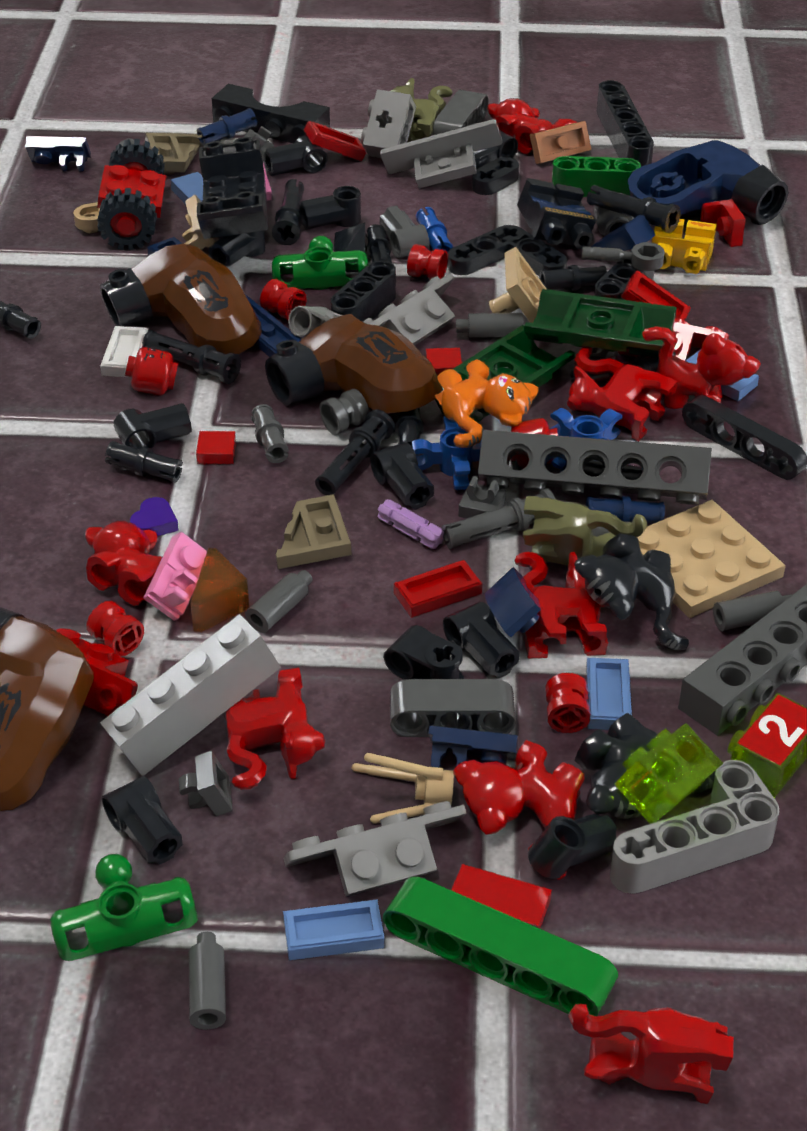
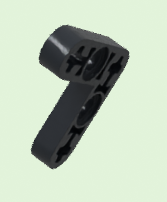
M504 225L450 249L447 267L453 274L468 275L504 259L505 252L517 247L535 274L539 276L541 270L567 269V257L545 242L534 239L533 235L515 225Z

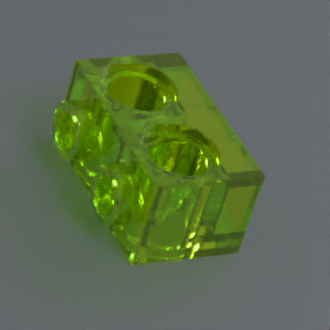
M685 723L672 734L667 728L662 730L646 745L650 750L649 752L642 746L629 756L622 764L627 771L615 782V785L641 815L652 824L661 819L695 791L723 762L691 727Z

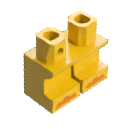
M684 219L679 220L676 229L672 233H666L662 231L661 227L655 226V236L652 238L651 243L660 245L665 251L664 263L660 269H666L670 266L681 267L686 273L698 274L700 270H707L713 252L717 224L688 220L684 239Z

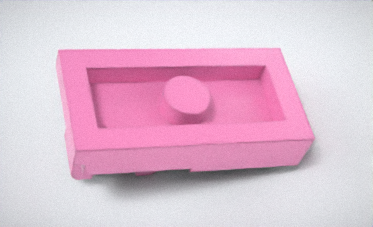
M183 532L172 536L143 598L173 621L179 619L180 615L184 614L211 554Z

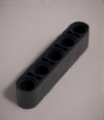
M614 80L601 82L598 87L596 111L618 157L637 160L640 162L641 167L651 164L654 141L624 85Z

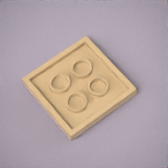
M713 500L649 525L645 532L637 537L643 555L652 549L670 555L671 574L674 579L676 593L673 603L688 618L712 609L716 602L735 599L784 576L786 565Z

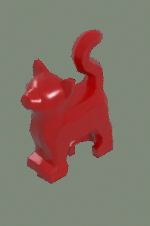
M583 347L575 357L578 366L574 368L575 380L569 390L568 407L574 411L593 412L599 417L606 410L613 409L622 415V419L615 424L631 430V437L639 442L647 433L648 429L644 426V423L648 416L652 420L658 421L665 413L666 409L660 403L663 394L673 396L676 392L677 381L658 372L644 370L635 365L623 364L611 358L596 361L590 360L592 348ZM610 372L613 373V376L604 387H599L587 373L596 375Z
M522 552L514 560L516 565L532 568V571L528 572L524 579L527 588L538 598L541 610L537 613L539 615L537 622L524 632L528 659L547 658L548 646L543 644V640L551 637L558 639L560 644H566V632L575 631L577 633L584 653L587 656L606 654L608 646L607 628L604 624L598 623L601 606L588 595L585 588V579L575 569L574 564L578 559L575 552H570L566 588L545 585L534 587L546 578L548 572L545 560L537 553Z
M299 667L279 671L275 697L260 698V691L256 689L252 691L250 697L242 698L223 713L227 721L229 741L227 754L230 761L249 769V771L232 778L231 783L235 788L240 790L252 789L258 786L266 775L267 765L260 756L250 751L281 742V752L289 777L296 779L298 765L311 760L317 751L325 748L323 733L315 730L308 724L307 709L301 695L303 682Z
M575 1004L568 1016L575 1031L581 1035L592 1037L589 1063L584 1068V1076L601 1080L607 1084L630 1078L656 1090L693 1093L696 1101L708 1104L714 1094V1087L710 1086L711 1067L714 1070L727 1071L733 1060L734 1037L727 1035L728 1027L718 1022H709L703 1018L679 1012L670 1007L652 1008L646 1012L618 1010L604 1016H593L589 1014L586 1004ZM631 1032L637 1038L630 1040L621 1033Z

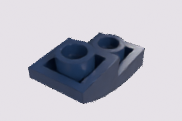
M514 567L484 593L490 610L510 638L517 631L521 633L526 632L539 619L537 614L541 610L539 600L527 588L524 577Z

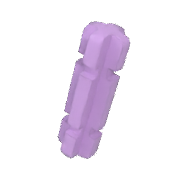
M386 500L383 504L379 505L378 518L389 525L394 523V528L416 541H419L421 538L420 542L430 549H436L439 544H442L444 540L442 528L433 523L428 525V520L405 507L400 509L401 505L392 500Z

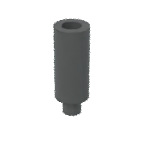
M468 313V319H456V333L468 332L469 338H503L523 325V313Z
M301 570L298 574L288 573L246 610L245 616L248 623L258 632H267L308 595V585L313 581L311 574L306 570Z
M776 590L716 602L713 606L716 626L720 631L754 625L792 596V594L782 596Z
M208 931L199 933L197 935V944L189 950V1021L192 1026L203 1030L218 1028L226 1021L224 949L216 943V935Z

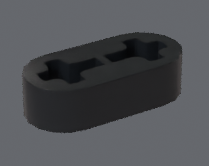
M502 157L477 169V173L472 174V190L480 195H492L513 184L519 177L518 161L513 158Z

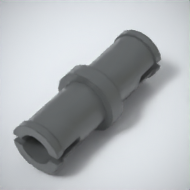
M258 405L251 412L253 414L251 419L256 427V440L263 446L268 461L281 463L288 457L287 452H289V448L283 439L284 429L281 423L275 419L273 409L269 405Z

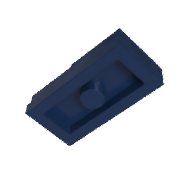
M26 136L25 147L31 162L44 165L51 162H59L61 170L67 171L68 163L76 161L78 171L82 172L85 168V162H87L88 158H91V151L86 137Z
M429 726V738L431 743H433L431 767L441 768V760L447 756L449 751L453 752V756L457 759L456 766L461 762L467 761L468 754L480 757L481 763L498 761L506 765L507 760L515 761L518 735Z

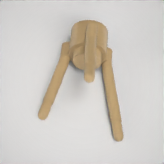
M372 753L364 755L365 761L380 766L359 763L352 765L354 772L416 782L415 800H424L423 805L372 815L370 821L374 824L381 823V819L399 813H407L408 818L425 815L423 809L436 803L450 801V805L452 804L453 770L427 767Z

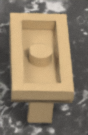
M193 195L185 201L188 211L185 217L191 228L182 234L183 238L187 241L184 244L198 247L200 250L206 246L209 249L211 245L219 240V237L204 239L197 220V203L201 201L196 195Z

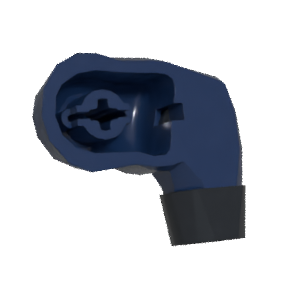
M712 140L678 150L655 163L636 169L628 178L631 197L641 200L652 197L656 199L657 203L668 206L676 204L680 207V216L700 214L704 203L732 199L741 213L751 218V222L757 225L766 224L774 219L783 209L789 194L786 183L765 165H760L748 154L719 140Z

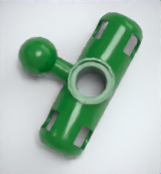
M320 235L310 241L309 248L304 254H288L274 257L272 260V277L284 282L281 279V274H293V281L284 282L288 285V288L323 290L330 287L345 286L352 280L346 276V270H358L360 273L368 266V259L366 253L360 250L333 252L334 246L331 240Z
M120 854L104 856L96 865L95 878L98 884L105 888L100 897L80 903L78 906L63 910L59 909L50 918L51 931L59 957L65 961H73L116 948L133 946L141 941L192 927L197 922L198 916L189 882L185 878L174 877L172 880L136 888L128 884L132 877V866L127 858ZM180 900L184 914L183 918L176 923L166 922L161 905ZM85 927L88 945L79 950L71 949L66 932Z

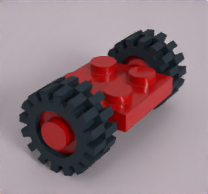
M130 139L125 140L123 146L119 143L115 151H112L109 165L104 166L98 195L97 208H100L97 220L98 231H102L101 237L103 240L109 237L108 244L112 247L115 242L119 243L118 249L120 250L124 249V245H128L129 250H134L135 244L140 249L144 247L145 241L149 243L152 235H154L156 219L160 218L166 181L164 158L162 154L158 155L159 149L156 146L149 149L150 142L145 141L144 146L140 145V139H135L132 145Z

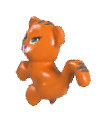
M477 359L466 366V370L469 373V377L466 380L462 381L461 375L452 369L441 372L437 378L444 391L436 394L434 398L441 404L446 418L456 422L461 429L468 432L456 435L453 440L454 445L458 448H470L480 443L483 431L482 425L470 417L473 411L483 408L485 412L499 419L502 425L517 426L521 423L522 416L529 411L532 400L539 393L538 387L531 383L521 382L517 378L504 373L487 380L489 367Z

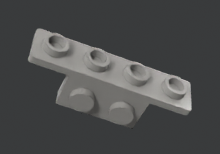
M495 119L385 148L380 150V155L388 174L415 168V179L420 189L476 174L474 152L501 145L503 142Z
M451 273L442 279L436 276L423 287L421 292L418 293L417 290L411 291L402 299L400 305L395 306L392 303L381 311L378 315L379 318L374 321L368 318L363 322L399 332L415 346L454 319V313L440 296L444 294L455 277Z
M444 801L425 807L423 809L425 815L408 819L407 813H399L381 819V827L365 831L363 824L343 828L336 832L338 838L320 843L319 836L301 839L292 843L293 850L287 852L284 856L285 866L289 867L334 855L346 897L405 881L409 877H419L434 873L437 867L426 830L459 821L467 814L464 805L451 808L450 801Z

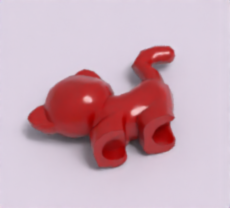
M509 98L499 104L491 103L487 106L490 117L496 120L499 130L516 138L518 150L524 154L533 151L530 134L577 122L571 119H558L552 125L548 120L538 119L540 115L539 110L530 107L527 102L518 98Z
M654 326L645 329L642 333L645 341H663L659 351L657 372L677 381L674 395L664 394L665 406L670 409L683 408L688 403L689 396L697 397L704 395L721 403V386L733 385L743 378H750L760 368L761 363L758 359L748 356L739 344L729 339H724L717 333L712 332L706 336L702 343V349L698 353L696 364L688 363L677 356H673L678 338L669 328Z
M115 521L103 528L88 527L85 531V538L89 546L95 551L87 560L86 571L88 581L101 591L119 585V596L133 606L139 605L144 600L143 597L163 557L149 554V551L153 550L158 541L157 533L152 530H142L135 524L126 521ZM213 555L210 556L205 569L212 570L215 567L217 560Z
M527 740L517 752L515 769L498 761L480 763L476 760H469L459 763L453 770L457 782L463 786V795L469 809L478 818L480 830L486 835L495 834L505 828L507 822L518 817L524 805L535 812L544 828L557 816H564L575 820L577 799L581 793L579 789L585 780L584 773L573 765L564 762L560 763L552 774L549 773L543 764L547 757V751L541 745ZM567 871L563 874V876L557 878V880L564 878L566 876Z

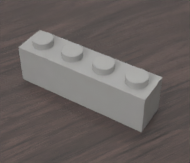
M239 614L100 723L141 776H144L278 671L281 666L262 636Z

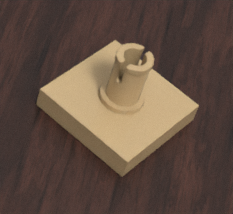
M514 247L505 252L507 292L490 300L489 306L492 313H511L520 308L529 322L533 323L537 316L541 291L546 289V287L517 247Z

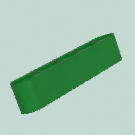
M417 876L406 879L382 917L387 929L398 938L567 1014L570 1013L575 1004H586L589 1014L598 1016L618 979L617 969L605 957Z

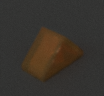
M208 548L191 599L194 632H203L249 608L247 578L216 548Z

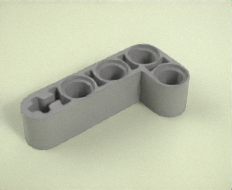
M739 760L724 761L716 768L710 805L624 832L616 838L610 870L611 882L622 892L640 893L762 853L769 849L773 843L779 816L778 803L749 764Z

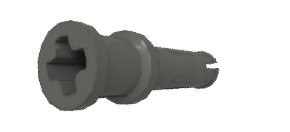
M548 488L540 490L539 494L535 495L540 498L555 499L553 493ZM516 497L511 499L507 506L442 525L444 531L443 538L448 549H452L506 530L526 531L529 525L534 524L535 518L534 515L524 514L526 499L521 500Z

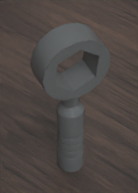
M650 242L636 244L632 248V252L623 251L619 248L583 247L582 260L616 262L623 259L631 260V264L642 271L660 269L663 266L665 255L664 248Z

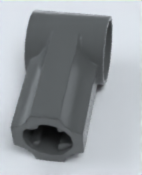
M398 206L388 207L384 214L380 216V225L384 227L386 235L390 239L392 252L396 258L409 256L414 244L423 245L429 250V236L423 224L415 225L405 211H401Z

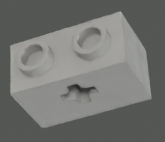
M377 89L375 99L370 101L368 107V116L370 117L368 126L363 128L361 134V143L369 156L381 158L380 150L407 143L416 110V105L410 94Z

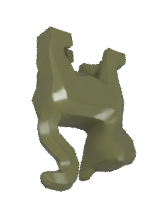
M410 78L406 85L397 86L391 90V92L410 94L416 105L407 142L432 135L435 119L446 106L443 97H451L453 94L449 87H434L429 92L428 99H414L415 81L414 78Z
M526 496L524 514L534 515L535 521L533 529H527L523 532L525 545L532 546L531 552L537 553L545 562L568 566L570 552H575L578 559L588 555L602 556L603 547L616 535L622 533L637 538L647 528V521L640 514L635 515L633 522L626 523L610 512L590 510L587 506L574 502H564L537 496ZM604 527L610 533L596 537L593 536L592 529Z

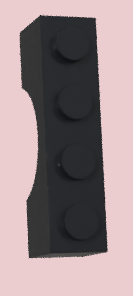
M229 83L211 98L213 123L219 121V117L224 115L230 117L248 108L253 110L255 117L251 119H257V126L245 129L243 132H248L251 129L258 133L261 126L271 132L269 138L295 143L298 138L306 135L304 128L308 121H313L330 128V107L305 101L291 106H269L258 102L254 98L253 89Z

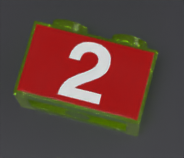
M779 693L766 706L762 704L758 706L745 731L738 730L734 734L727 750L731 754V760L743 761L755 770L774 798L807 759V707Z

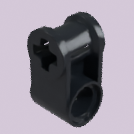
M412 625L383 655L388 669L397 677L405 680L464 679L462 672L459 670V666L463 661L461 647L454 642L447 641L429 632L422 626Z

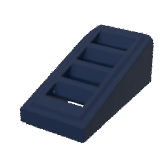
M638 215L590 247L619 248L627 251L631 250L636 244L652 239L655 236V232L645 216Z

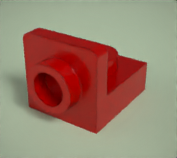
M729 199L704 203L702 205L701 222L717 224L716 231L719 232L720 236L724 237L730 247L742 246L746 218L734 201Z

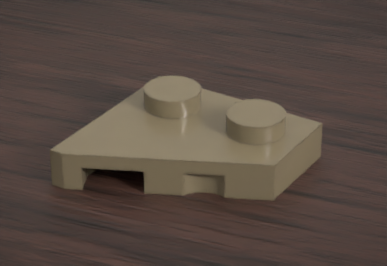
M146 133L145 141L150 142L149 149H152L154 146L159 149L158 155L162 154L164 158V174L171 175L175 172L185 173L201 147L198 138L202 137V135Z
M334 494L296 502L292 512V520L287 524L284 532V544L282 549H278L276 552L278 569L352 555L351 542Z

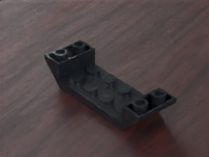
M241 137L233 143L222 144V142L213 141L206 143L204 147H200L199 162L203 177V200L197 203V220L204 239L268 230L266 181L260 140L252 139L251 137Z

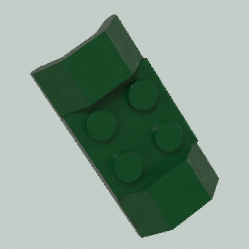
M542 289L537 316L533 323H525L524 332L530 340L557 344L566 343L576 347L601 348L610 352H627L628 350L633 355L659 358V351L663 341H645L642 333L645 329L654 326L669 328L673 332L677 307Z
M524 325L452 370L461 375L462 381L466 380L469 377L466 366L478 359L489 367L487 380L504 373L517 378L521 382L534 384L539 388L552 379L553 372L573 360L575 352L569 350L558 358L538 348L534 340H530L524 332ZM435 399L441 413L444 414L441 404ZM481 408L473 411L470 417L479 422L490 414Z

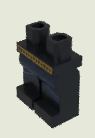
M527 178L517 207L528 226L533 229L532 235L534 239L545 240L547 243L555 245L559 243L573 245L577 249L590 246L593 238L592 230L597 220L589 211L585 210L581 202L584 196L582 189L561 184L554 186L551 182Z

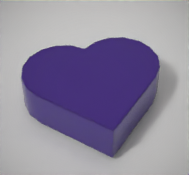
M160 497L144 500L140 505V511L135 512L130 518V523L135 524L142 530L155 531L157 536L179 531L178 520L169 503Z

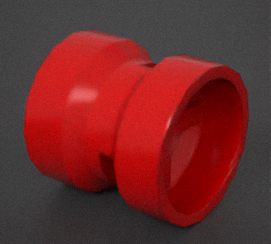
M414 244L408 256L407 274L417 278L427 275L429 280L436 276L442 279L447 270L448 252L442 249L430 251L423 245Z
M278 279L270 280L264 286L260 296V305L263 309L271 313L278 312L279 316L286 320L289 319V315L295 307L306 306L307 302L304 291L296 287L288 288L286 283Z
M105 601L99 604L91 612L86 623L88 633L97 641L104 642L105 645L113 648L114 654L120 657L132 653L139 646L144 636L143 624L135 617L126 615L125 610L113 601Z
M560 673L550 678L545 685L546 701L549 704L547 706L549 725L554 730L562 733L581 731L590 722L587 682L583 677L574 673Z

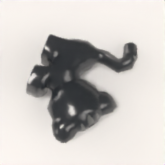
M620 533L605 544L602 556L588 555L576 560L574 564L575 569L585 579L586 591L593 601L602 607L611 609L617 618L624 620L630 616L635 606L634 601L637 598L647 609L656 612L653 631L660 643L671 650H686L689 640L685 636L672 633L669 627L672 618L671 606L676 596L669 554L652 549L643 555L638 538Z
M629 713L618 718L610 726L607 734L598 729L588 736L581 744L574 760L583 769L599 770L591 776V789H589L586 798L589 809L597 814L608 813L619 819L638 818L644 813L661 815L667 812L666 798L662 790L653 785L646 773H657L665 769L674 777L682 789L701 793L713 787L716 772L714 767H707L702 770L699 776L691 774L683 761L672 754L666 740L656 732L644 727Z

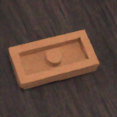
M586 121L530 134L536 164L548 162L557 157L570 156L592 150Z

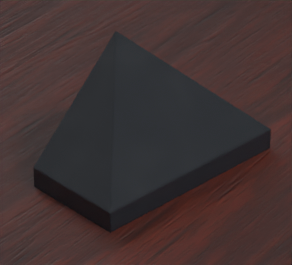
M365 222L335 232L334 252L360 250L366 253ZM346 270V273H359V271Z

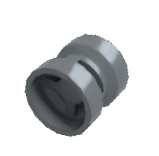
M351 389L342 393L339 399L332 397L320 404L321 419L327 430L334 435L347 430L350 424L357 426L364 423L369 413L367 402L357 389Z

